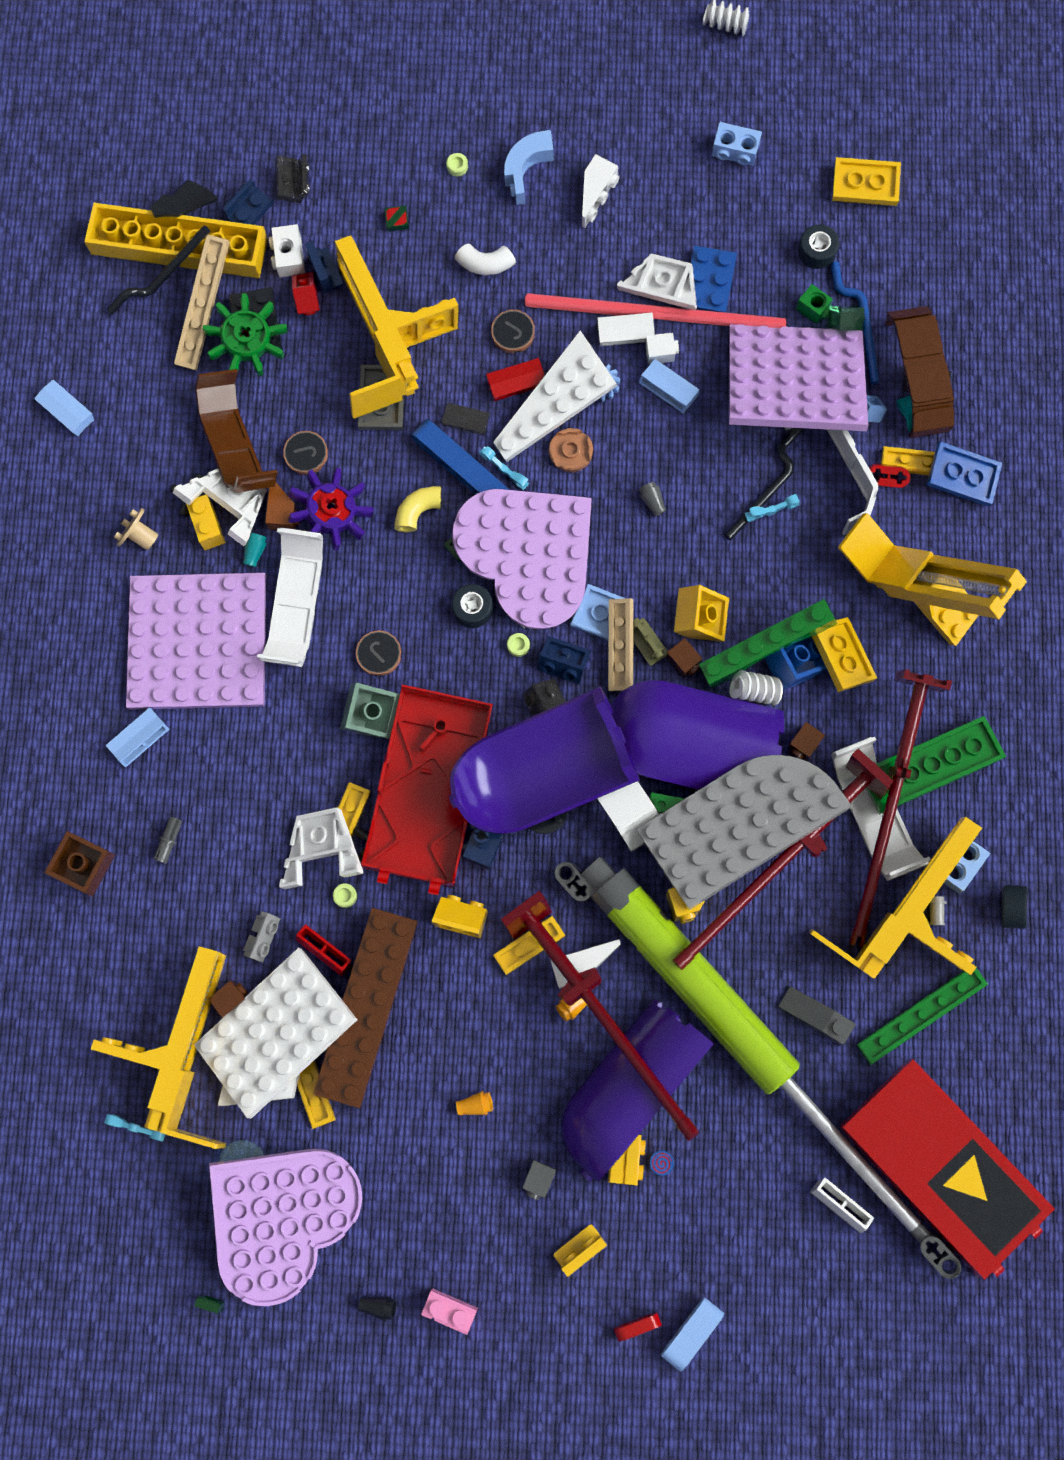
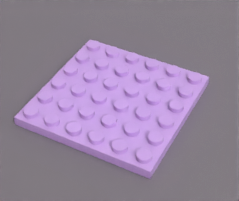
M730 324L729 425L867 431L868 411L863 331L798 327L769 328L764 325L757 327Z
M266 574L130 576L126 708L128 710L148 709L149 707L151 709L265 707V662L260 661L257 655L263 654L265 649Z

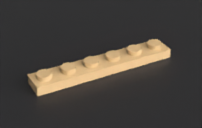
M212 235L206 236L174 364L195 371L198 369L206 335L203 333V325H209L230 244L229 240Z

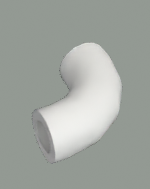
M465 244L455 255V260L462 267L480 275L499 274L516 264L513 254L505 246H501L492 253H482L471 244Z

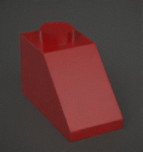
M314 272L292 275V291L298 314L312 315L319 311V299Z

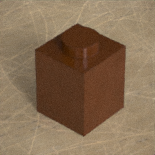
M685 638L667 652V660L683 678L688 674L693 676L701 669L699 664L702 663V657Z
M805 722L788 747L791 751L790 754L795 758L808 761L825 734Z
M230 980L209 997L208 1000L221 1017L225 1018L246 1000L245 995L248 994V991L240 982L236 984Z

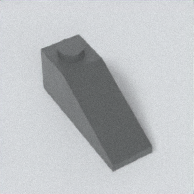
M791 986L778 1005L780 1009L839 1046L845 1044L856 1025L838 1012Z

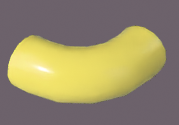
M441 486L420 488L409 494L398 507L394 529L400 532L416 531L418 517L422 512L428 509L441 508Z

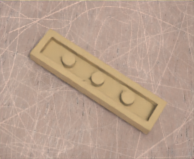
M631 598L609 599L608 691H624L633 685V599Z

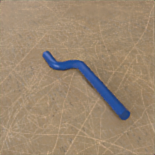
M832 262L831 271L835 290L840 295L854 297L858 300L870 382L872 385L878 384L879 375L866 296L856 288L845 287L842 283L839 262Z

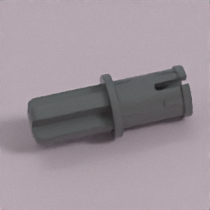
M175 817L169 818L163 836H159L160 842L154 854V860L167 864L174 844H177L175 839L182 824L180 819Z

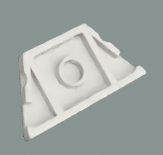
M651 254L641 265L631 271L632 275L624 282L619 281L617 284L619 291L692 310L697 308L694 273L691 263Z

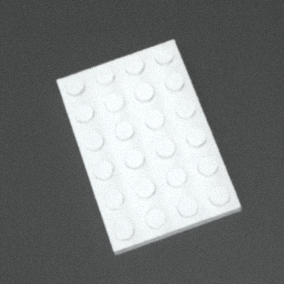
M300 948L295 950L245 997L246 1000L225 1018H222L194 1045L244 1115L250 1119L357 1021L354 1014Z

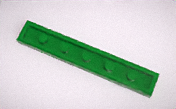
M977 968L971 975L963 971L857 1043L856 1046L869 1065H872L980 991L988 983Z

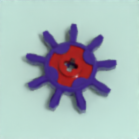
M336 468L333 473L332 483L321 484L315 472L309 470L307 480L313 488L312 491L308 494L294 487L290 490L289 497L304 503L305 510L290 513L289 523L308 520L313 527L309 532H322L331 535V544L334 551L340 548L341 538L339 533L344 530H348L354 537L361 540L365 531L352 520L354 516L372 517L374 507L357 506L355 504L354 498L363 492L365 484L361 482L350 490L340 486L339 482L342 477L340 468Z

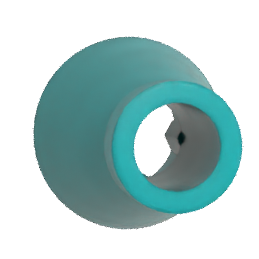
M250 533L245 545L243 564L256 567L267 545L265 543L267 537Z

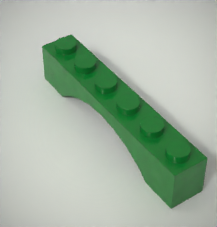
M823 599L699 665L709 685L715 688L731 680L738 671L746 670L765 657L796 642L815 636L838 623L827 602Z

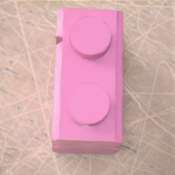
M433 1288L421 1315L429 1319L434 1318V1321L467 1335L478 1308Z

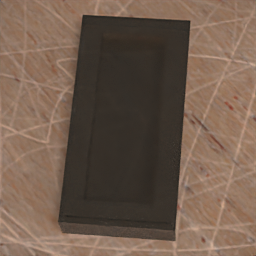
M447 402L441 423L442 426L485 436L490 413Z

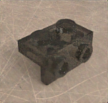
M301 154L299 159L277 156L275 159L276 199L301 203L304 197L308 196L310 184L307 182L309 163H307L306 154Z
M555 678L533 684L523 693L525 703L533 716L566 702Z

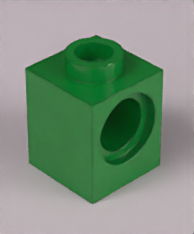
M811 284L798 300L796 310L817 325L821 319L825 320L830 315L833 298ZM816 303L820 305V307L816 308L813 307L811 304Z

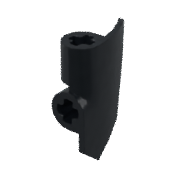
M186 180L171 195H162L151 206V211L154 218L179 217L216 202L218 199L215 194L191 180Z

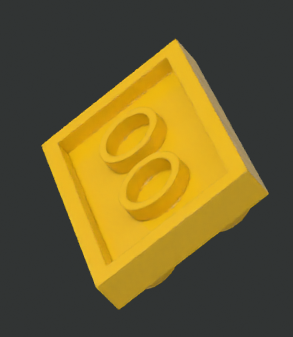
M836 157L832 201L897 206L899 202L901 162Z
M848 617L836 620L837 625L812 636L838 692L867 684L877 679Z

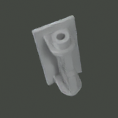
M263 911L256 916L251 930L258 934L257 937L249 935L243 948L245 951L244 956L262 963L264 962L265 957L269 953L274 934L278 930L280 918Z

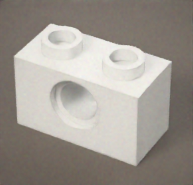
M298 225L272 228V237H269L271 250H274L275 256L271 257L273 270L278 271L279 277L305 273L301 234ZM284 250H290L288 253H282Z

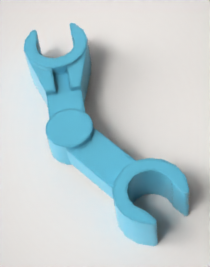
M484 446L479 452L481 457L489 462L491 461L500 473L510 477V480L521 490H524L529 485L528 479L515 471L512 472L505 464L501 463L489 446Z
M794 494L787 497L780 504L767 508L752 507L749 509L750 512L744 514L747 521L751 522L765 515L771 516L785 508L793 509L799 506L800 501L797 495Z
M107 1114L104 1121L105 1124L114 1127L128 1128L132 1132L148 1134L150 1138L163 1142L165 1134L159 1131L140 1127V1125L135 1123H128L127 1120L113 1114Z

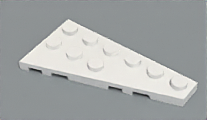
M579 331L495 439L494 444L506 462L617 387V383L581 331Z

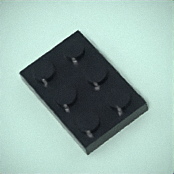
M272 287L229 295L232 313L241 310L240 299L242 293L247 294L249 311L259 313L265 304L269 301L272 302L274 310L265 321L268 326L279 324ZM281 335L271 336L270 344L283 350Z

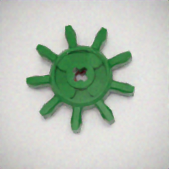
M242 293L240 299L241 310L232 314L220 302L216 303L219 315L225 320L221 327L203 325V333L205 335L221 337L222 341L220 345L207 352L210 360L228 353L233 357L229 370L237 369L238 371L241 361H252L254 370L259 376H262L263 365L259 358L265 352L276 358L283 359V350L270 344V337L288 333L286 324L268 326L265 321L274 310L272 302L269 301L265 304L259 313L249 311L247 294Z

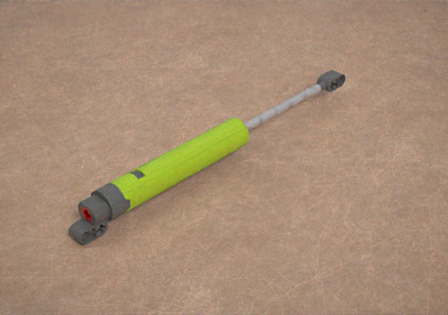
M599 857L584 872L574 863H560L555 868L554 873L556 879L577 901L592 899L622 934L637 947L638 952L765 1094H772L781 1087L920 1243L921 1252L935 1269L947 1279L956 1278L961 1272V1264L956 1253L937 1233L929 1232L791 1078L800 1068V1063L700 952L683 970L674 964L673 959L691 942L670 919L666 918L661 908L625 868L617 873L603 857ZM565 866L570 867L572 870V876L568 880L564 879L561 873ZM576 881L579 886H586L585 892L587 895H579L580 888L576 884L570 886V883ZM936 1241V1248L940 1252L938 1257L932 1247H927L926 1242L934 1243ZM950 1259L956 1265L952 1270H946L942 1267V1263Z

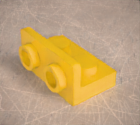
M590 1224L554 1253V1257L568 1277L606 1247L607 1244L595 1227Z

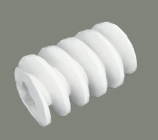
M712 0L707 5L703 26L708 21L711 28L717 23L719 30L726 25V32H730L734 27V34H738L742 29V36H744L749 20V8L746 7L742 13L740 5L734 11L732 3L727 8H724L723 0L719 6H716V0Z
M741 670L733 676L730 682L729 693L733 699L739 698L740 700L755 701L756 703L762 702L766 705L775 706L782 699L783 686L781 680L776 676L755 674Z

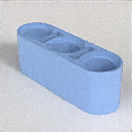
M706 1297L702 1298L666 1345L660 1356L679 1372H682L724 1316V1312Z

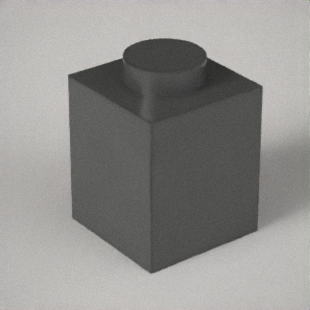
M534 1160L523 1185V1189L527 1190L525 1195L539 1200L540 1196L545 1198L557 1169Z

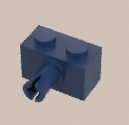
M471 824L470 831H472L470 840L465 839L461 850L464 853L463 858L466 861L490 870L505 833L483 831Z

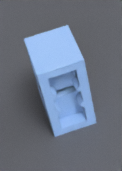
M720 122L713 145L712 156L720 160H731L741 165L754 166L762 132Z
M974 841L967 849L972 853V860H966L962 856L955 866V869L959 872V878L953 879L949 875L944 882L945 885L958 894L966 889L990 855L988 851Z

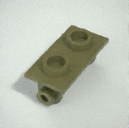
M644 617L640 620L639 618L633 620V643L647 663L652 666L666 657L668 651Z

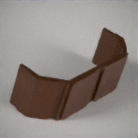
M928 306L887 312L884 324L885 326H895L912 401V430L909 438L949 432L954 427V397L935 315L932 314Z
M237 369L198 374L194 386L198 415L226 488L230 487L231 491L239 493L275 487L277 469L262 472L238 411L235 389Z

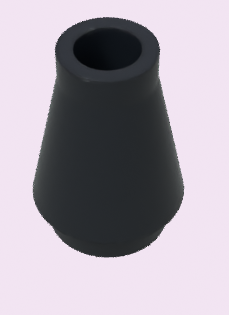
M362 1296L359 1301L358 1310L386 1322L387 1320H393L397 1301L391 1299V1296Z

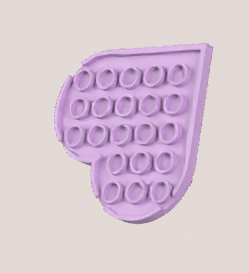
M504 489L480 492L464 503L455 518L452 531L454 549L458 558L468 570L479 577L494 580L497 601L511 620L530 629L542 630L559 626L577 611L584 597L592 498Z
M306 1149L209 1163L217 1262L220 1276L230 1292L242 1299L243 1302L251 1305L273 1306L286 1302L296 1296L314 1273L318 1256L317 1249L327 1247L343 1238L352 1224L356 1222L361 1210L362 1189L357 1174L344 1158L328 1150Z

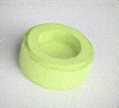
M454 153L447 158V170L451 175L462 176L467 172L468 161L463 154Z
M522 633L511 635L507 640L509 653L515 657L526 655L530 649V642L527 636Z
M340 884L334 889L333 900L338 906L348 908L355 904L357 892L349 884Z

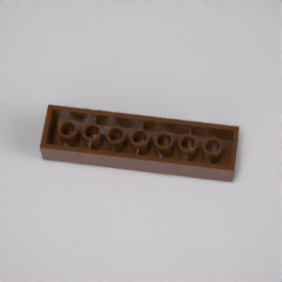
M376 908L371 909L343 998V1002L357 1018V1021L327 1048L314 1095L361 1108L418 921Z

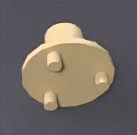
M143 508L138 512L134 509L130 512L129 515L133 517L130 522L124 518L121 524L126 529L122 534L117 532L114 535V538L118 540L117 546H121L126 538H129L148 551L155 542L158 533L139 521L144 513Z

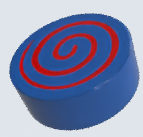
M661 1150L652 1154L649 1165L655 1174L664 1176L673 1170L674 1160L671 1154Z

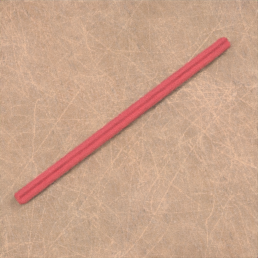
M529 293L525 296V306L618 316L653 313V319L721 326L742 324L757 327L764 325L769 328L786 327V319L778 317Z

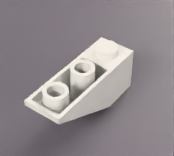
M596 154L584 174L582 227L584 228L589 221L593 222L599 205H603L606 202L608 191L611 187L614 188L619 180L618 166Z

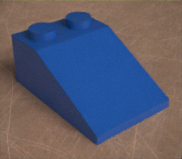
M812 637L789 645L764 658L773 676L781 680L783 690L799 685L828 671Z

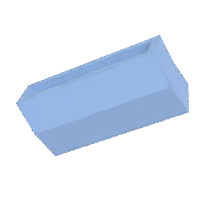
M656 359L642 373L639 380L641 385L683 414L699 395L698 388Z
M54 380L47 384L34 398L77 436L94 421L92 413Z
M149 707L113 738L106 747L121 764L127 767L170 729Z

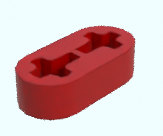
M873 464L869 467L871 473L879 469L882 474H886V477H878V480H876L878 486L901 488L910 481V473L903 466ZM899 471H902V474L906 477L901 479L900 482H897L896 478L890 477V474L898 475Z
M658 1312L622 1324L613 1330L617 1341L620 1342L658 1328L662 1323Z

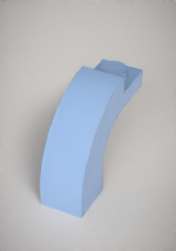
M551 130L532 133L522 138L513 146L506 158L504 168L505 187L510 186L511 197H516L517 205L525 204L523 176L526 170L537 163L554 161Z

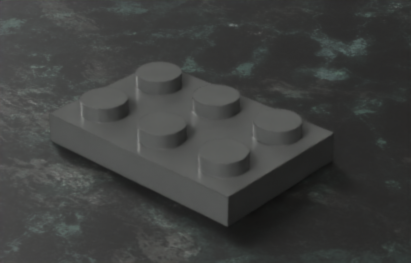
M361 365L360 389L387 379L381 365ZM404 395L402 396V401L358 417V429L403 431Z

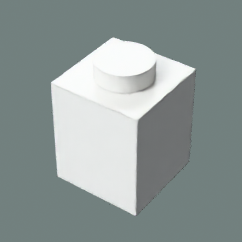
M673 333L646 336L645 345L648 365L654 359L660 363L674 362L675 354H679L678 340L673 338Z

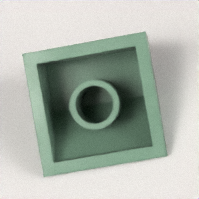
M360 683L351 684L340 729L361 735L390 739L400 694Z

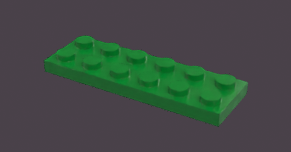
M985 716L913 747L908 769L911 770V776L909 779H904L897 807L1006 758ZM897 755L876 765L888 775L889 768L894 766ZM866 787L879 815L883 814L888 793L880 800Z

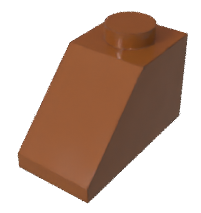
M276 483L275 487L269 488L265 524L271 531H277V528L296 530V525H300V522L289 523L288 518L290 513L298 510L295 503Z

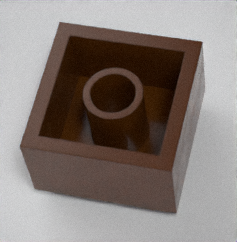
M67 831L44 873L93 897L115 854Z

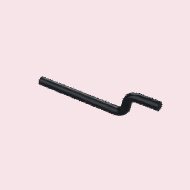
M205 225L202 226L148 287H133L124 290L108 306L107 311L110 314H114L128 298L133 296L147 297L155 293L210 233L209 228Z
M793 428L778 445V457L785 465V469L750 508L763 507L792 475L794 465L792 459L787 455L786 449L802 432L801 428ZM745 514L726 532L725 537L731 541L748 523Z

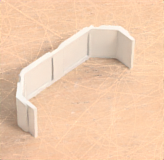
M785 427L786 431L792 429L789 427ZM825 429L830 434L867 500L864 512L848 519L842 532L843 535H846L863 513L871 515L876 500L875 496L879 489L861 454H858L848 430Z
M277 528V532L281 534L282 555L268 641L263 654H258L257 657L260 658V661L302 667L311 640L322 570L323 535L315 532Z
M875 737L867 738L832 753L833 765L842 791L856 778L846 767L851 755L857 749H860L870 760L877 764L873 743L876 741ZM865 788L850 803V810L872 857L883 814L879 815ZM897 809L881 873L887 881L924 867L931 860L930 857L923 858L915 848Z
M638 781L597 798L623 837L630 852L645 844L637 833V829L659 816Z

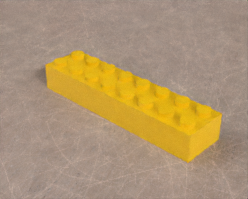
M93 203L84 242L91 255L168 265L202 226L205 225L210 230L208 235L230 241L222 273L260 278L268 238L264 226L186 215L154 218L150 210ZM206 237L179 267L198 270Z

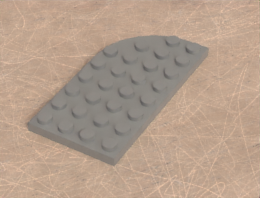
M769 755L754 758L738 765L638 828L637 833L687 908L691 910L851 808V804L836 783L817 766L791 756Z

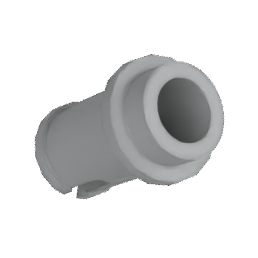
M934 896L929 903L930 925H945L944 904H947V901H944L942 896Z

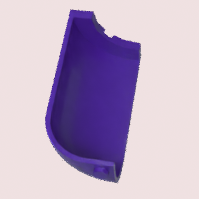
M659 680L644 681L626 688L615 698L611 705L617 727H621L626 739L625 747L628 756H632L637 773L642 776L700 790L746 761L762 756L781 755L782 746L778 745L779 734L782 735L784 733V712L782 710Z
M596 688L493 733L468 748L458 759L451 772V795H449V800L453 808H458L463 817L478 829L491 833H512L529 828L640 781L631 755L628 756L625 747L627 742L621 727H617L612 716V707L602 688Z
M653 999L624 1035L668 1093L672 1095L714 1043L690 1023L684 1026L680 1023V1016L668 1007L663 1008L661 1002ZM616 1044L571 1097L562 1118L564 1144L570 1156L582 1168L580 1173L590 1182L593 1178L598 1182L610 1170L662 1107V1104Z

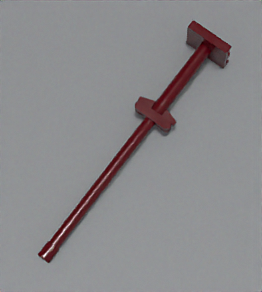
M908 669L897 671L894 681L913 685L914 688L895 764L890 766L888 775L893 776L892 780L894 782L891 784L855 928L853 927L849 944L855 945L858 936V946H864L867 934L866 929L904 779H909L911 776V770L908 769L927 691H948L951 688V680L943 681L935 679L931 675L911 673Z
M857 749L851 755L846 767L856 778L842 793L851 803L867 787L881 800L888 793L887 791L894 781L860 749ZM834 819L785 849L701 934L673 959L674 964L683 970L803 848L813 857H818L821 851L825 852L827 847L819 834Z
M538 891L501 918L504 926L514 940L527 930L531 932L567 980V983L558 994L560 999H563L568 1006L573 1005L581 998L677 1124L680 1132L690 1141L699 1134L698 1129L690 1118L684 1114L593 994L592 990L602 982L597 969L594 967L579 973L540 922L552 911L545 897Z

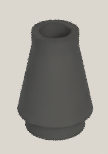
M654 481L639 489V497L655 517L667 511L659 485L656 486Z

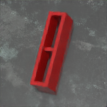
M537 358L488 373L486 376L495 402L534 390L545 374L540 360Z
M306 924L296 934L295 940L340 976L344 977L352 967V960ZM308 934L322 945L323 948L319 950L304 937ZM328 951L345 963L343 967L328 957L326 953Z

